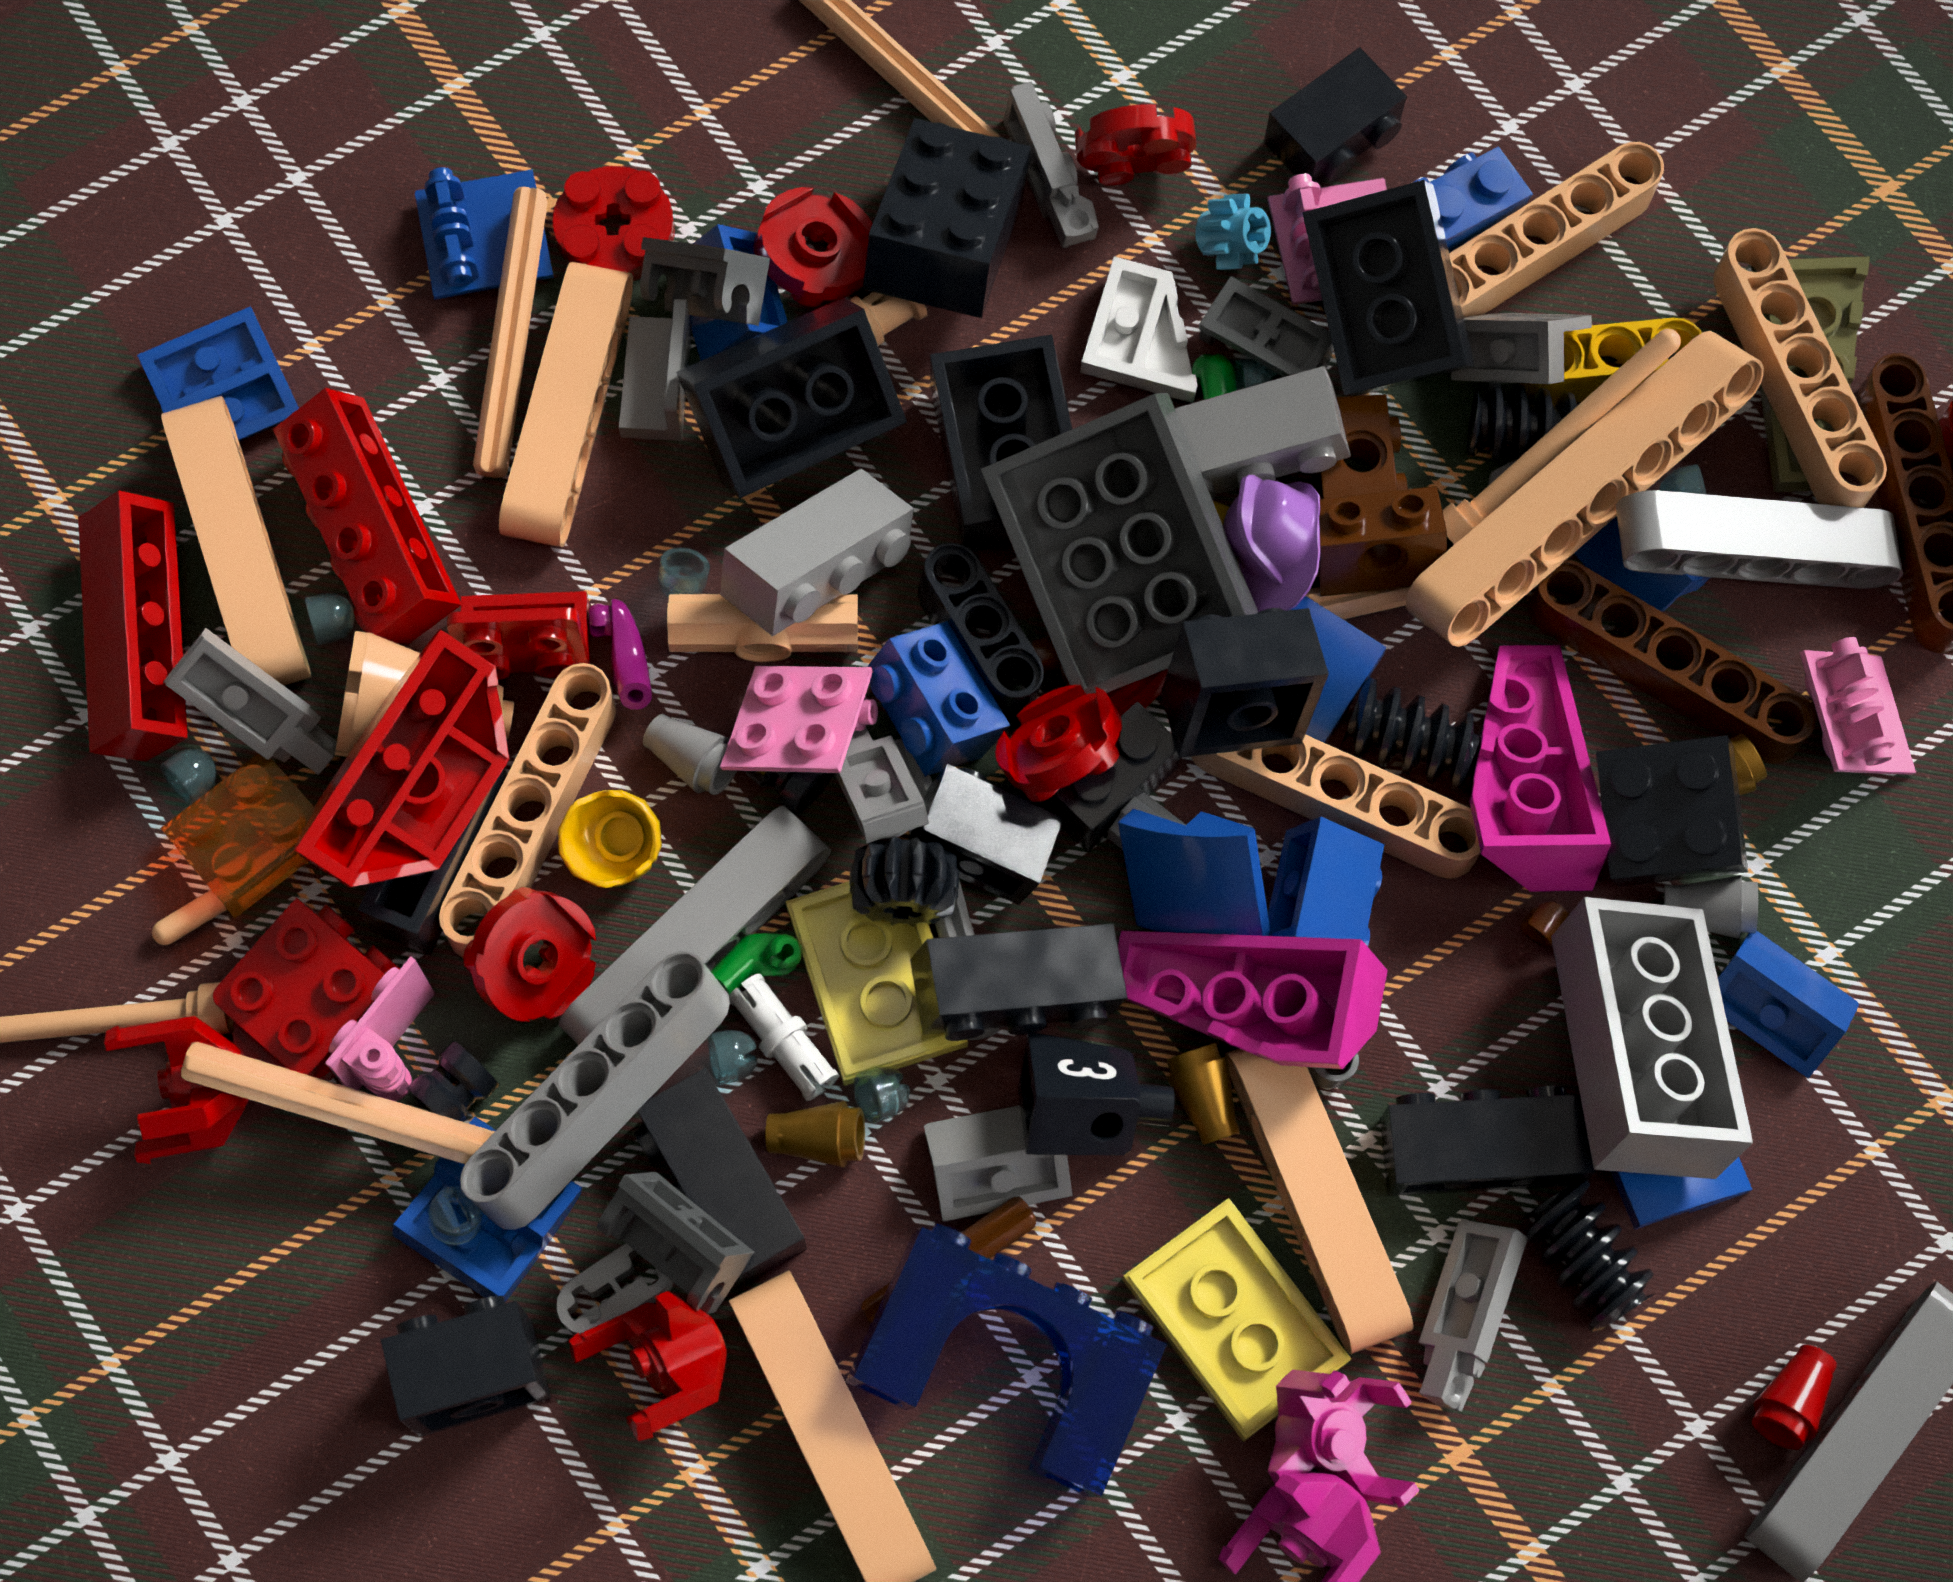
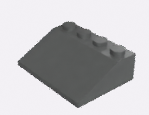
M1169 393L1152 394L981 469L1070 685H1081L1086 694L1096 693L1095 687L1109 693L1168 669L1183 621H1193L1205 615L1231 617L1258 613Z

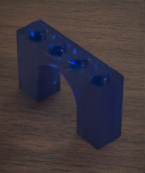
M935 1224L932 1231L924 1227L917 1230L909 1240L845 1382L905 1411L916 1408L948 1336L959 1322L972 1313L985 1310H1002L1020 1315L1036 1325L1050 1341L1059 1362L1061 1380L1056 1405L1028 1470L1087 1498L1102 1496L1167 1344L1151 1337L1150 1334L1153 1327L1135 1316L1116 1311L1114 1317L1111 1318L1090 1308L1093 1300L1092 1297L1077 1288L1056 1282L1054 1288L1051 1289L1030 1279L1029 1276L1032 1269L1012 1257L995 1253L993 1260H990L969 1250L968 1248L972 1242L971 1239L954 1229Z

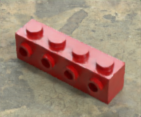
M325 387L273 428L283 451L282 461L290 474L295 477L307 502L306 513L311 522L320 530L331 554V567L335 574L344 582L355 606V619L364 632H370L394 643L408 645L462 605L363 397Z
M118 490L78 517L89 752L146 762L188 738L186 700L164 683L167 675L183 656L175 512L173 502Z

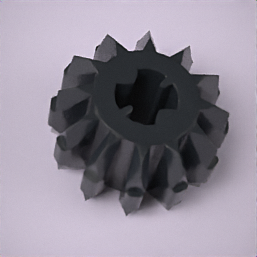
M895 836L889 841L876 840L868 843V845L855 850L854 863L850 866L849 885L853 909L860 914L866 915L872 921L884 920L890 922L891 925L902 923L913 927L921 922L934 924L940 921V918L952 915L959 890V870L957 869L956 855L947 849H943V846L937 842L924 843L920 842L918 838L902 840Z

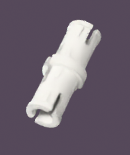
M761 973L753 975L741 984L746 990L741 992L739 988H735L729 995V1001L732 1005H735L762 1040L759 1045L761 1051L767 1058H776L801 1090L802 1096L806 1101H810L826 1091L822 1085L824 1083H827L828 1086L833 1085L840 1075L835 1069H832L805 1034L808 1029L806 1023L800 1016L792 1017L765 983Z

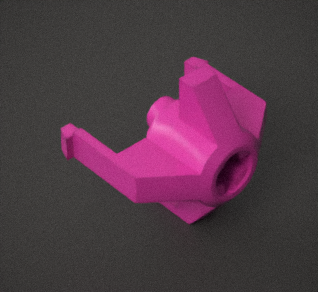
M1293 1369L1277 1384L1278 1419L1275 1426L1276 1442L1268 1467V1473L1275 1484L1282 1474L1309 1473L1313 1468H1316L1320 1473H1330L1352 1486L1366 1501L1388 1505L1397 1504L1399 1508L1405 1506L1420 1491L1415 1482L1379 1477L1363 1453L1367 1438L1366 1425L1362 1417L1375 1404L1407 1408L1412 1403L1399 1382L1363 1377L1350 1382L1345 1374L1336 1370L1331 1374Z
M1330 1473L1282 1474L1276 1484L1270 1487L1227 1546H1223L1218 1559L1230 1572L1236 1575L1271 1529L1282 1537L1278 1543L1279 1548L1296 1562L1303 1564L1305 1560H1308L1321 1568H1324L1326 1565L1331 1567L1321 1582H1359L1381 1552L1369 1506L1366 1500L1352 1486Z

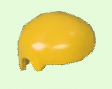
M602 790L577 799L570 805L557 829L559 855L571 874L596 887L611 888L622 886L641 878L651 870L652 864L656 862L662 847L660 821L644 799L623 790Z

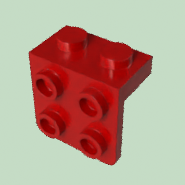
M587 591L461 596V611L452 612L447 616L449 635L496 666L498 680L507 678L510 673L532 672L547 678H557L562 670L571 665L580 663L590 664L589 598Z
M296 897L214 989L213 1001L288 1069L312 1076L332 1055L329 1052V1047L338 1031L350 1020L358 1022L374 1001L371 999V995L379 980L391 968L397 967L399 970L401 968L374 945L365 954L347 939L354 932L355 928L327 904L317 913Z

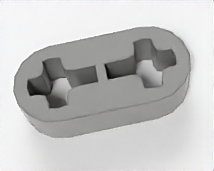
M625 1243L572 1278L562 1287L557 1298V1312L562 1324L572 1335L578 1332L581 1335L582 1332L645 1303H655V1296L669 1291L674 1282L656 1268L659 1280L655 1284L648 1286L644 1280L638 1279L621 1289L618 1283L632 1275L635 1268L631 1260L635 1256L640 1255ZM613 1288L615 1294L599 1305V1312L602 1317L597 1322L591 1324L584 1316L576 1320L572 1319L571 1314L578 1309L575 1297L579 1293L586 1291L589 1296L595 1298Z

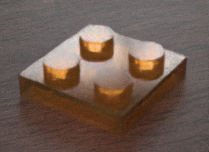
M258 753L160 829L230 914L236 918L308 862L295 853L293 849L314 810V806L272 758L267 760Z

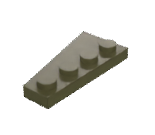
M1870 256L1788 259L1851 387L1857 357H1855L1857 332L1861 326L1864 302H1862L1864 280L1868 275ZM1748 264L1747 271L1757 272L1753 266ZM1763 314L1771 323L1783 325L1774 315ZM1788 366L1795 375L1809 378L1805 371L1799 367ZM1760 384L1773 491H1812ZM1814 419L1815 423L1823 430L1834 431L1833 427L1825 420Z

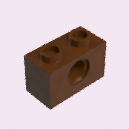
M1387 395L1337 397L1351 457L1338 460L1333 467L1325 471L1311 473L1312 485L1318 492L1320 499L1408 489L1405 473H1396L1394 453L1400 452L1401 428L1398 416H1389ZM1352 458L1361 459L1367 462L1372 470L1356 472L1350 469L1345 461Z
M1437 486L1320 499V560L1316 575L1320 597L1411 587L1422 572L1446 553L1447 529Z

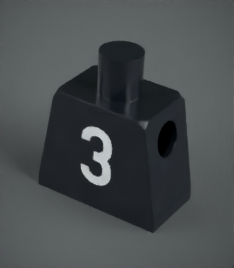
M1027 1033L1018 1084L1026 1154L1126 1155L1132 1150L1137 1123L1170 1126L1174 1112V1088L1140 1084L1138 1082L1134 1056L1131 1052L1125 1049L1046 1034Z

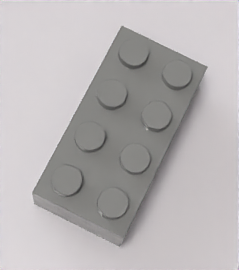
M1584 897L1551 936L1594 1170L1716 1179L1753 1143L1703 909Z

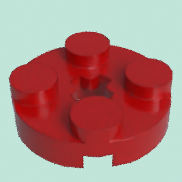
M1154 104L1123 106L1098 113L1089 118L1090 131L1084 133L1080 127L1075 131L1077 161L1085 169L1098 172L1099 183L1109 186L1122 185L1132 181L1134 173L1157 171L1162 174H1176L1184 172L1192 166L1190 154L1197 146L1194 119L1190 113L1173 107L1174 118L1157 116V108Z
M605 166L590 171H578L570 175L566 180L564 192L558 198L553 212V230L556 244L565 260L567 258L569 262L632 273L633 281L640 279L645 255V250L641 249L643 237L674 240L675 224L670 200L661 189L658 178L649 171H638L624 166ZM610 215H621L622 219L630 221V225L620 226L619 234L613 236L607 235L606 227L599 225V223Z
M799 187L781 193L768 204L753 243V251L755 255L770 258L767 275L781 288L790 292L797 303L806 307H816L824 301H834L848 297L863 286L868 236L873 223L855 202L843 195L834 192L832 198L829 199L822 195H812L814 188ZM808 236L814 242L826 241L828 243L826 251L819 252L809 248L806 245L805 237Z
M1068 685L1050 691L1029 703L1016 715L1022 725L1014 732L1011 739L1003 731L996 745V761L1010 783L1022 790L1029 800L1033 802L1047 800L1060 788L1078 781L1087 774H1101L1116 763L1119 751L1115 743L1121 733L1122 719L1103 689L1095 687L1096 693L1086 694L1081 685Z
M521 887L515 889L508 897L499 901L482 919L473 940L465 948L463 956L464 965L472 974L473 984L477 993L492 1009L517 1021L530 1022L528 1019L534 1020L542 1016L551 1019L562 1015L571 1003L589 987L594 977L596 962L590 960L592 951L590 939L596 941L595 930L588 915L571 900L552 892L536 891L531 888ZM542 940L544 944L539 949V955L544 960L538 968L530 965L524 967L525 951L531 944L535 945Z

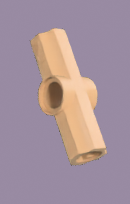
M669 594L667 608L669 652H735L738 657L753 662L784 660L792 652H858V594H841L816 609L807 620L800 623L795 622L774 636H771L720 594Z

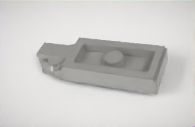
M1032 81L1012 86L1003 122L1012 142L1031 146L1026 178L1043 218H1050L1062 248L1095 239L1099 226L1093 201L1079 195L1075 164L1068 152H1061L1055 138L1056 124L1050 105L1046 101L1040 102Z
M207 628L202 631L164 680L166 686L267 760L274 756L285 763L292 755L319 775L335 756L337 741L317 726L321 717L313 709L309 708L310 705Z
M866 727L863 731H854L841 772L835 773L866 843L883 838L899 837L908 830L928 825L929 820L924 800L892 736L873 741Z
M1462 1219L1461 1222H1458L1419 1339V1343L1425 1347L1423 1363L1428 1366L1419 1394L1439 1407L1462 1412L1474 1384L1473 1377L1480 1378L1485 1369V1363H1488L1528 1239L1517 1229Z

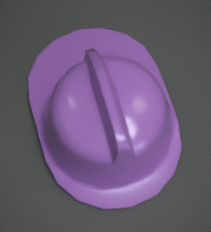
M1247 475L1241 479L1239 495L1234 499L1226 512L1223 527L1233 552L1239 558L1240 569L1258 612L1269 608H1280L1287 611L1296 607L1310 591L1318 573L1320 560L1319 517L1321 508L1320 496L1311 484L1300 481L1283 484L1268 479L1262 480L1255 475Z

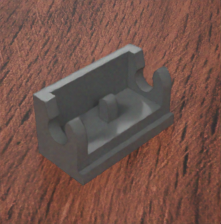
M643 237L641 249L645 250L640 280V291L644 300L655 301L658 293V280L665 274L668 281V286L664 293L665 311L673 312L674 299H684L688 302L689 315L759 326L770 258L726 248Z
M1231 276L1199 323V329L1201 330L1200 340L1212 345L1215 339L1283 377L1322 366L1327 368L1333 352L1330 331Z
M657 1172L625 1174L618 1184V1191L600 1217L597 1229L607 1237L611 1234L617 1240H623L688 1294L686 1302L696 1311L701 1308L707 1314L715 1313L755 1252Z

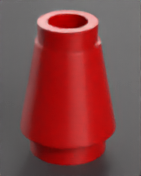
M1812 1345L1800 1346L1796 1355L1790 1359L1754 1401L1753 1406L1756 1414L1752 1419V1424L1755 1429L1774 1444L1791 1450L1801 1449L1806 1440L1814 1439L1832 1383L1833 1373L1837 1368L1835 1359L1818 1347Z

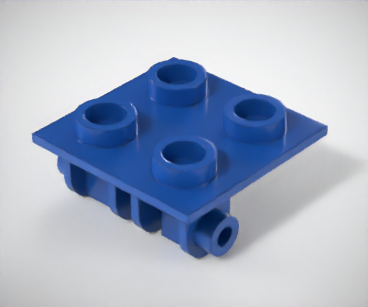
M449 168L433 169L428 174L429 180L424 185L425 189L414 192L434 300L500 288L513 194L519 187L536 188L533 169L461 182L458 177L453 176V172ZM545 229L543 231L536 281L554 278Z

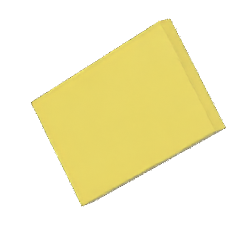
M849 881L785 901L796 939L802 948L804 964L844 1086L968 1047V1040L950 1041L945 1039V1033L924 1035L922 1033L910 959L926 939H933L928 923H917L913 927L909 924L898 923L891 925L890 922L884 920H870L866 915L860 914L853 909Z
M1229 1198L1123 1275L1122 1280L1243 1442L1278 1416L1276 1386L1290 1371L1294 1369L1331 1374L1334 1370L1338 1371L1351 1360V1357Z

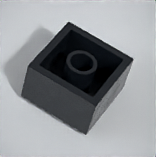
M1269 608L1250 615L1231 617L1205 615L1193 621H1183L1161 691L1178 758L1302 744L1329 675L1309 608L1287 611L1280 608Z
M1728 735L1596 751L1602 810L1611 842L1607 854L1610 880L1617 886L1748 872L1734 746Z
M504 1296L482 1298L466 1304L463 1307L465 1313L463 1316L439 1323L436 1315L412 1318L396 1326L397 1335L380 1339L399 1421L422 1437L552 1399L533 1322L517 1301L505 1303Z

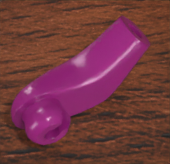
M611 599V605L595 603L589 608V633L595 638L611 636V677L615 690L623 706L631 710L643 709L650 703L652 692L645 650L635 620L626 604L619 599Z

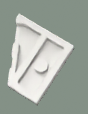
M1114 256L1083 355L1080 373L1154 393H1169V396L1191 403L1194 402L1197 380L1196 376L1192 375L1186 348L1188 340L1183 319L1179 316L1178 295L1172 272Z

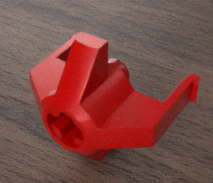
M196 1016L120 1029L119 1025L106 1031L104 1040L106 1051L164 1041L169 1061L166 1063V1069L157 1071V1080L161 1098H169L172 1108L138 1114L137 1120L142 1139L147 1141L136 1142L134 1155L137 1163L151 1164V1159L224 1146L249 1102V1099L192 1083L181 1077L185 1056L189 1047L194 1042L204 1043L244 1056L242 1050L236 1044L230 1042Z
M669 1291L655 1296L656 1304L645 1303L586 1330L581 1335L578 1332L568 1340L571 1357L577 1363L627 1339L634 1347V1349L630 1350L629 1356L637 1375L641 1379L646 1378L647 1382L656 1392L669 1396L626 1417L627 1425L631 1428L638 1441L653 1438L652 1433L718 1402L723 1380L727 1350L717 1324L703 1310L699 1309L696 1311L684 1299Z

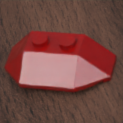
M438 630L390 691L318 800L293 851L349 888L438 870L509 761L503 713L497 690L496 666L443 630Z

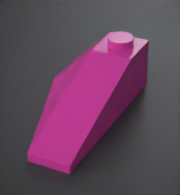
M1560 645L1499 646L1470 797V807L1481 854L1530 892L1592 891L1611 846Z
M1121 931L1118 951L1128 997L1126 1001L1280 1066L1343 1069L1377 1031L1388 970L1361 939Z

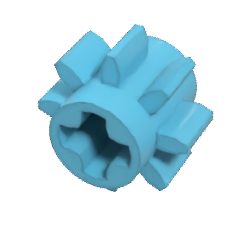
M1247 193L1224 195L1223 199H1209L1207 201L1209 211H1205L1199 216L1195 228L1196 242L1203 255L1217 256L1216 268L1218 270L1242 269L1243 265L1257 264L1259 262L1257 253L1263 252L1270 241L1271 226L1267 214L1261 208H1249L1250 195Z

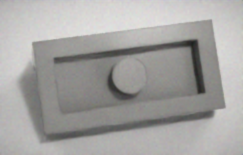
M674 299L672 319L629 317L619 420L621 438L682 441L686 395L676 372L689 366L692 330L687 300Z
M1491 313L1464 317L1475 367L1451 372V380L1530 384L1564 382V332L1592 328V315Z
M1020 1105L931 1122L924 1126L943 1222L992 1212L1009 1199L1020 1196L1028 1205L1073 1196L1067 1155L1026 1154Z

